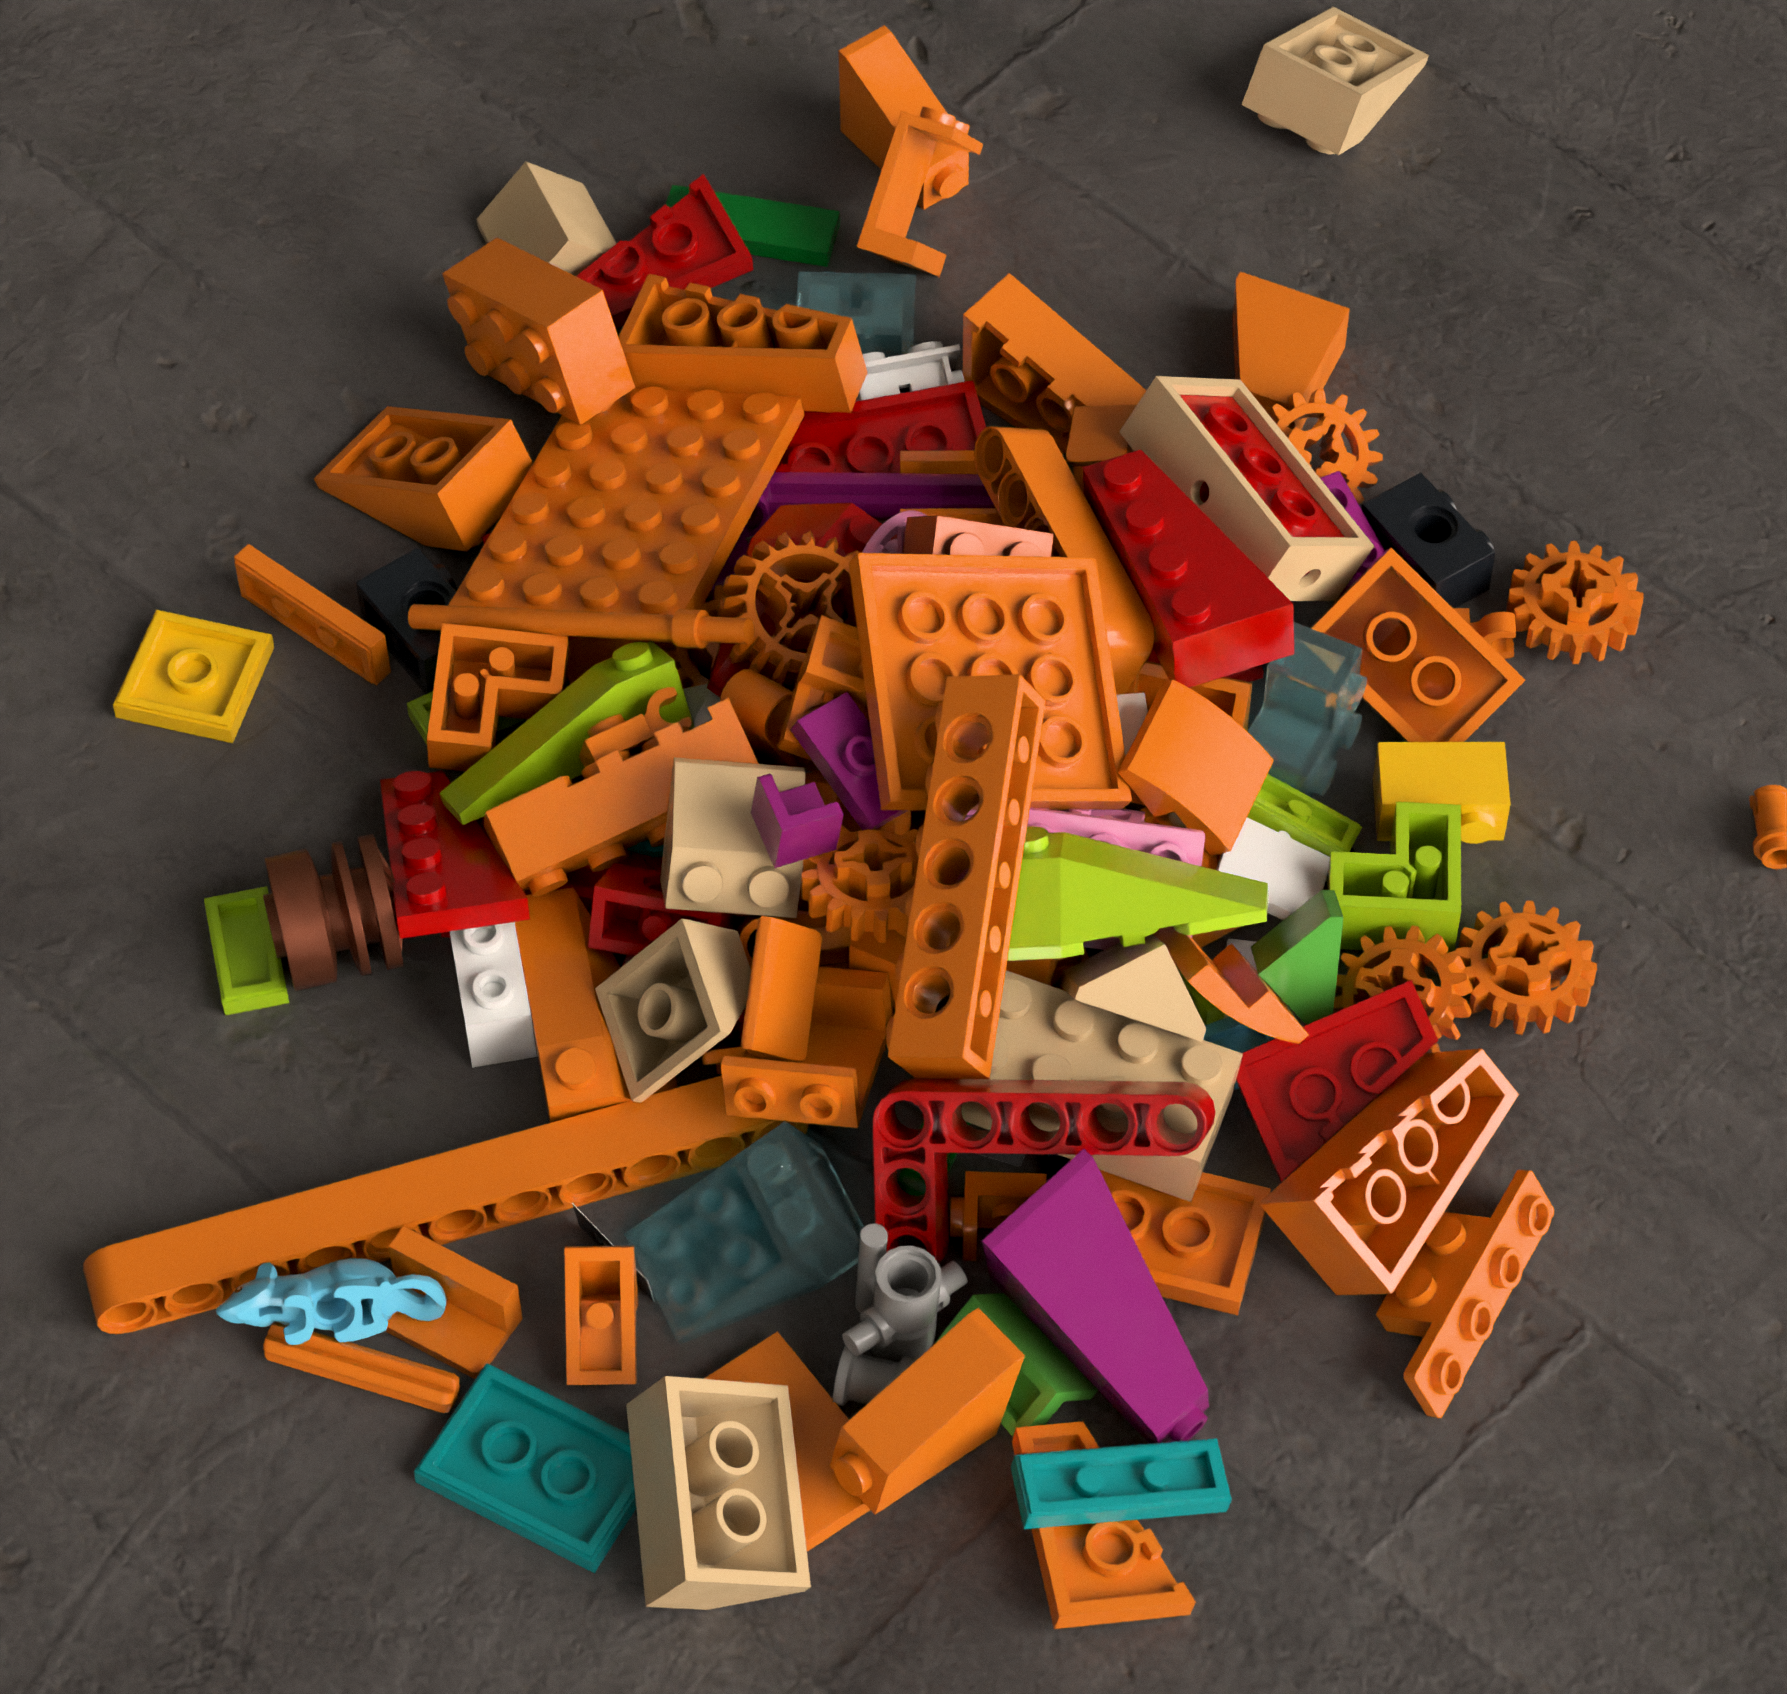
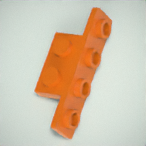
M1517 1170L1491 1218L1444 1212L1393 1293L1386 1295L1376 1313V1316L1387 1332L1423 1337L1406 1367L1403 1377L1426 1416L1442 1418L1454 1395L1460 1390L1464 1377L1483 1342L1490 1336L1493 1325L1509 1295L1519 1283L1523 1270L1540 1239L1550 1227L1551 1219L1554 1216V1208L1533 1171Z

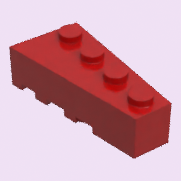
M1141 449L1082 467L1084 496L1151 617L1155 636L1153 649L1169 680L1174 679L1190 688L1294 654L1293 603Z

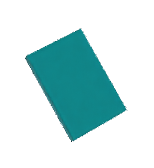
M486 1363L413 1471L416 1483L592 1573L596 1572L636 1509L629 1433Z

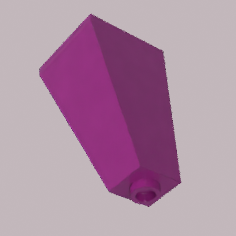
M1083 1149L982 1240L990 1279L1149 1444L1189 1441L1208 1420V1417L1203 1413L1209 1407L1208 1389L1094 1158Z

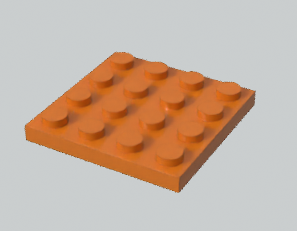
M857 553L849 561L881 810H926L928 795L925 777L928 766L934 762L938 737L935 726V713L939 702L944 699L947 676L1020 674L1046 700L1030 808H1049V810H1122L1132 802L1130 786L1118 773L1126 756L1096 558ZM987 744L983 745L976 752L975 757L980 755L985 750ZM979 805L973 807L971 810H977Z

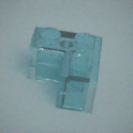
M1294 622V654L1269 662L1266 672L1263 706L1248 733L1274 759L1268 774L1312 798L1315 793L1323 796L1327 792L1336 771L1337 761L1334 760V757L1339 748L1342 747L1349 750L1355 741L1362 721V715L1356 713L1355 710L1364 694L1367 677L1360 675L1363 648Z

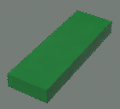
M672 185L666 205L669 208L674 206L690 193L689 187ZM714 191L751 255L828 267L840 228V211Z

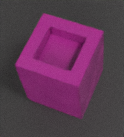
M771 773L757 777L751 815L774 868L836 850L844 816L838 802L824 805L815 782L779 792Z

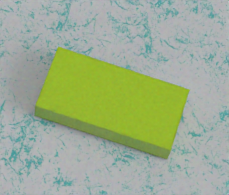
M267 886L204 898L225 1016L289 1003L281 958L276 956L263 895L269 894Z

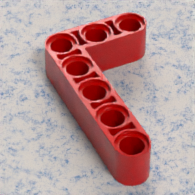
M928 1078L904 1080L881 1099L874 1111L875 1223L883 1226L887 1231V1251L899 1247V1236L912 1235L923 1242L927 1252L934 1256L938 1264H940L947 1254L949 1245L947 1153L1077 1155L1085 1149L1090 1155L1181 1156L1197 1149L1213 1126L1216 1114L1214 1102L1206 1090L1197 1084L1189 1082ZM906 1100L916 1104L923 1112V1128L915 1130L902 1125L896 1117V1101ZM974 1101L985 1106L991 1114V1129L981 1131L969 1126L963 1119L962 1104ZM1042 1102L1052 1106L1059 1115V1129L1044 1131L1036 1127L1029 1116V1105ZM1111 1103L1122 1108L1128 1118V1129L1116 1133L1102 1127L1096 1115L1097 1106L1099 1104ZM1172 1104H1180L1191 1109L1196 1116L1197 1129L1184 1134L1170 1128L1164 1117L1165 1107ZM906 1167L920 1173L926 1185L925 1195L914 1196L903 1191L897 1181V1170Z

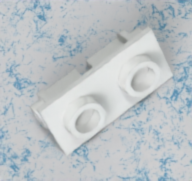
M938 341L925 342L911 347L908 350V354L885 358V354L882 352L863 354L868 373L856 401L900 394L899 389L909 387L911 392L965 382L961 370L951 371V369L955 368L959 356V344L943 347L942 343Z

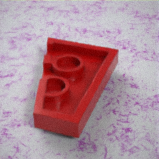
M704 173L688 185L690 193L674 206L669 208L665 204L649 217L651 224L630 241L620 240L576 276L603 290L616 329L624 326L648 274L666 277L669 287L684 290L689 283L713 288L754 270L749 250Z
M1412 980L1303 1026L1309 1036L1299 1044L1275 1038L1243 1052L1236 1082L1281 1183L1438 1043L1439 1040Z

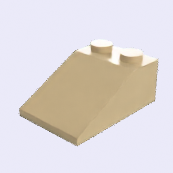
M1332 7L1263 45L1242 105L1258 113V118L1266 125L1278 129H1289L1306 138V143L1314 150L1325 154L1340 155L1360 143L1423 69L1429 55Z

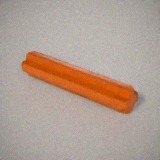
M275 1322L271 1325L265 1337L263 1350L268 1361L437 1412H450L459 1395V1377L454 1373L351 1342H338L334 1337L313 1331L311 1338L302 1344L290 1345L284 1338V1328L287 1325Z

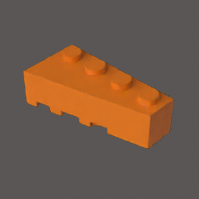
M1010 273L963 314V376L965 382L974 381L979 403L1016 428H1035L1048 431L1062 455L1067 452L1076 406H1137L1147 391Z
M648 274L619 335V340L635 385L634 389L655 386L661 387L664 390L675 391L712 389L720 393L756 394L768 392L774 395L800 396L803 411L851 413L868 373L854 323L850 317L785 304L780 309L774 310L762 307L759 297L739 294L734 301L713 296L710 287L689 283L684 290L669 287L666 277Z
M729 698L707 707L712 719L691 730L687 726L681 727L679 722H675L654 732L655 737L641 746L642 753L631 757L628 751L620 752L616 750L596 759L595 762L581 771L584 780L576 784H572L569 776H560L486 811L484 829L488 838L523 892L530 889L533 897L552 892L568 882L566 874L590 865L592 872L607 869L613 863L618 864L626 859L628 855L625 849L633 847L640 842L649 840L651 847L664 845L674 757L759 764Z
M1482 1048L1426 1053L1259 1204L1336 1295L1392 1294L1519 1094Z

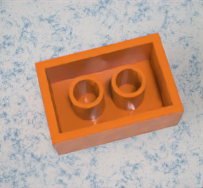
M498 237L442 273L450 297L447 299L448 308L455 320L461 325L468 344L464 349L465 355L470 365L480 375H488L507 385L515 394L519 395L522 393L542 404L547 411L551 413L557 412L579 425L635 388L602 289Z

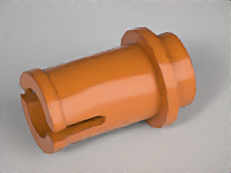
M1766 785L1754 791L1755 796L1750 795L1749 797L1757 837L1753 841V852L1762 861L1764 866L1771 869L1787 868V788L1781 785Z

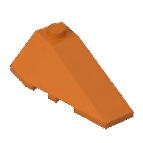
M574 887L554 890L537 897H533L532 894L526 895L531 920L515 922V928L531 1011L549 1123L631 1101L595 990L597 986L620 969L621 966L612 952L588 948L591 916ZM676 1076L653 1094L677 1088Z

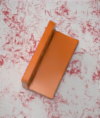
M403 1226L388 1246L393 1274L397 1278L415 1274L429 1276L437 1280L445 1291L447 1303L442 1316L432 1321H421L396 1311L388 1320L385 1332L476 1379L486 1363L491 1364L523 1319L518 1285ZM410 1288L419 1294L426 1295V1293L420 1289Z

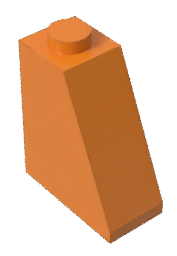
M885 25L839 50L840 131L882 170L901 111L920 116L922 106L944 113L947 112L893 33ZM937 142L917 204L923 210L944 198L956 195L963 187L969 184V151Z
M1240 271L1235 280L1232 317L1235 379L1241 380L1266 412L1276 403L1283 406L1289 412L1287 398L1298 391L1303 396L1306 404L1309 403L1311 394L1316 389L1324 388L1345 349L1350 308ZM1307 418L1298 419L1287 427L1290 429L1294 427L1302 429Z
M979 1308L970 1312L841 1427L829 1466L835 1472L842 1488L850 1495L858 1496L876 1515L997 1435L1025 1355Z

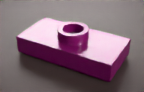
M848 692L800 718L790 729L862 831L867 829L876 830L908 811L881 810L870 723Z

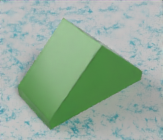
M1335 890L1319 891L1251 946L1258 975L1306 1025L1333 1014L1344 918Z

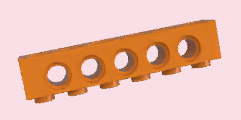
M1020 674L947 676L944 699L939 702L936 708L935 726L938 737L934 762L928 766L925 777L928 802L924 824L919 827L916 835L918 866L915 885L908 892L906 899V916L909 924L905 949L899 954L896 963V979L899 988L895 1014L890 1017L886 1027L888 1057L915 1078L990 1079L1046 702ZM987 744L985 750L980 755L975 757L976 752L983 745ZM979 805L976 812L970 818L965 820V817L968 814V812L973 807ZM966 868H969L966 876L955 884L958 875ZM960 930L957 939L945 948L950 936ZM950 994L947 1004L935 1013L941 999Z

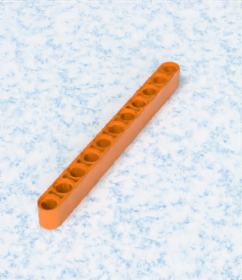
M721 1075L652 1094L642 1103L632 1100L112 1244L98 1249L89 1255L83 1263V1271L97 1326L100 1330L108 1334L135 1332L216 1309L232 1295L237 1287L254 1280L259 1266L263 1263H272L276 1268L278 1276L306 1273L317 1267L346 1258H364L380 1263L391 1259L388 1246L403 1226L440 1245L572 1209V1203L579 1207L784 1149L802 1139L807 1133L808 1123L727 1116Z

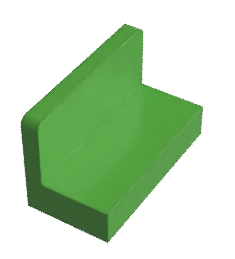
M1004 1293L972 1295L937 1339V1341L940 1340L966 1315L979 1308L1025 1355L1001 1424L1012 1437L1016 1427L1046 1425L1063 1402L1089 1400L1098 1391Z

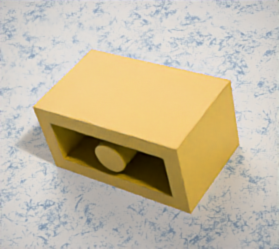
M1378 742L1373 773L1377 841H1391L1396 802L1461 805V841L1470 844L1486 841H1504L1510 810L1505 742Z

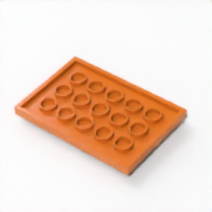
M652 386L643 389H632L581 425L562 415L448 606L674 615L678 609L700 610L805 416L800 396L774 395L768 392L756 394L720 393L712 389L675 391ZM626 639V640H640V641H654V642L674 643L673 641H670V640Z

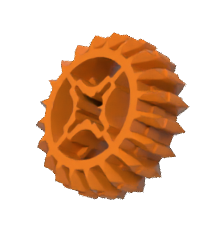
M810 530L808 533L803 534L799 545H795L788 534L784 532L778 536L775 548L762 540L755 545L752 557L746 555L740 557L734 567L735 575L727 576L723 584L722 592L726 598L720 600L717 615L718 617L750 618L754 623L755 632L750 644L736 643L730 653L731 663L750 661L749 669L761 675H766L780 685H791L794 692L806 653L793 650L800 648L808 649L817 621L821 615L843 622V619L832 608L831 601L834 596L843 604L848 614L850 625L857 628L849 561L858 553V550L848 553L845 557L840 556L836 553L838 549L836 537L829 539L824 548L815 546V539ZM794 579H803V580H808V581H812V582L802 583V582H797V581H795ZM755 598L766 606L764 612L775 623L776 631L772 637L766 632L758 618ZM817 604L813 615L809 614L803 620L800 618L792 628H789L794 617L797 618L804 612L808 613Z

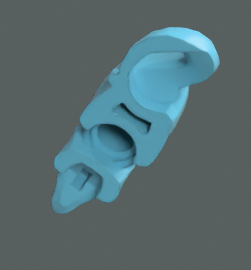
M341 1259L306 1273L278 1276L275 1266L267 1262L259 1266L254 1280L237 1287L232 1295L216 1308V1314L231 1323L266 1327L276 1321L287 1325L284 1328V1338L290 1345H298L308 1341L314 1328L333 1331L338 1342H352L386 1331L388 1320L396 1311L421 1321H432L440 1318L445 1311L447 1298L443 1287L437 1280L429 1276L415 1274L397 1278L390 1269L369 1259ZM410 1288L420 1289L424 1291L426 1295L419 1294Z

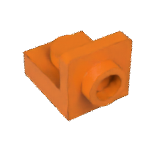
M965 1171L964 1197L951 1196L950 1237H963V1261H976L977 1228H997L1046 1183V1174Z

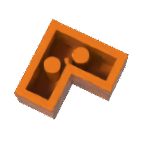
M442 623L427 734L429 768L467 771L495 747L499 716L530 719L565 690L568 673V636Z

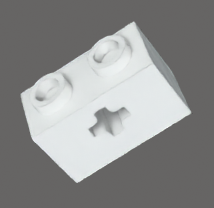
M515 922L450 931L472 1068L537 1057Z

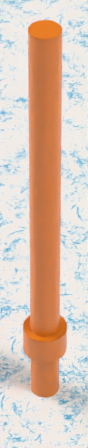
M413 604L408 612V623L412 629L441 630L442 623L559 636L670 640L677 647L705 648L709 642L750 644L755 632L754 623L750 618L710 617L706 610L678 609L674 615Z

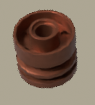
M373 834L357 837L362 866L351 869L348 867L342 842H333L331 844L332 873L318 875L307 849L265 858L272 891L270 894L263 895L277 958L287 957L295 991L336 982V952L346 949L350 950L362 976L371 974L367 950L368 944L380 942L387 970L403 967V938L400 939L392 884L395 882L392 868L388 866L378 849Z

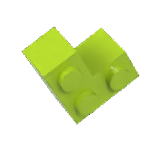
M1396 802L1390 854L1331 851L1326 890H1335L1344 917L1340 949L1363 950L1360 938L1365 935L1375 945L1384 942V929L1392 926L1398 939H1405L1411 926H1418L1425 938V944L1431 937L1439 934L1443 937L1448 947V952L1455 951L1461 916V805Z

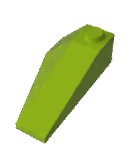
M653 641L648 643L634 642L618 648L612 654V658L592 666L442 790L439 794L443 805L462 825L484 817L486 811L560 776H569L570 779L582 775L581 771L585 767L579 755L584 740L590 738L587 733L588 730L597 723L614 715L621 714L625 721L641 713L644 716L651 696L663 688L674 687L677 696L674 702L659 709L661 718L666 722L675 723L683 718L690 717L692 721L691 728L695 727L674 659Z
M1029 826L1027 827L1007 961L1059 959L1083 955V942L1108 937L1119 938L1123 947L1145 944L1146 936L1155 933L1159 928L1173 926L1174 930L1180 934L1195 935L1267 922L1268 883L1066 832L1048 833L1044 828Z

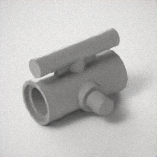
M876 1223L868 1224L860 1233L855 1307L861 1313V1322L842 1334L843 1341L849 1351L856 1357L871 1348L875 1357L900 1362L906 1356L914 1358L915 1362L934 1345L937 1312L950 1303L949 1295L967 1284L966 1275L962 1268L954 1261L940 1268L935 1257L925 1249L915 1246H899L887 1251L888 1235L886 1229Z

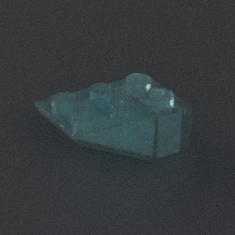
M784 1121L625 1233L629 1245H634L635 1257L649 1282L650 1288L676 1341L683 1344L822 1288L858 1263L860 1233L864 1226L821 1144Z

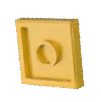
M156 610L113 703L116 718L233 743L274 650L272 634Z

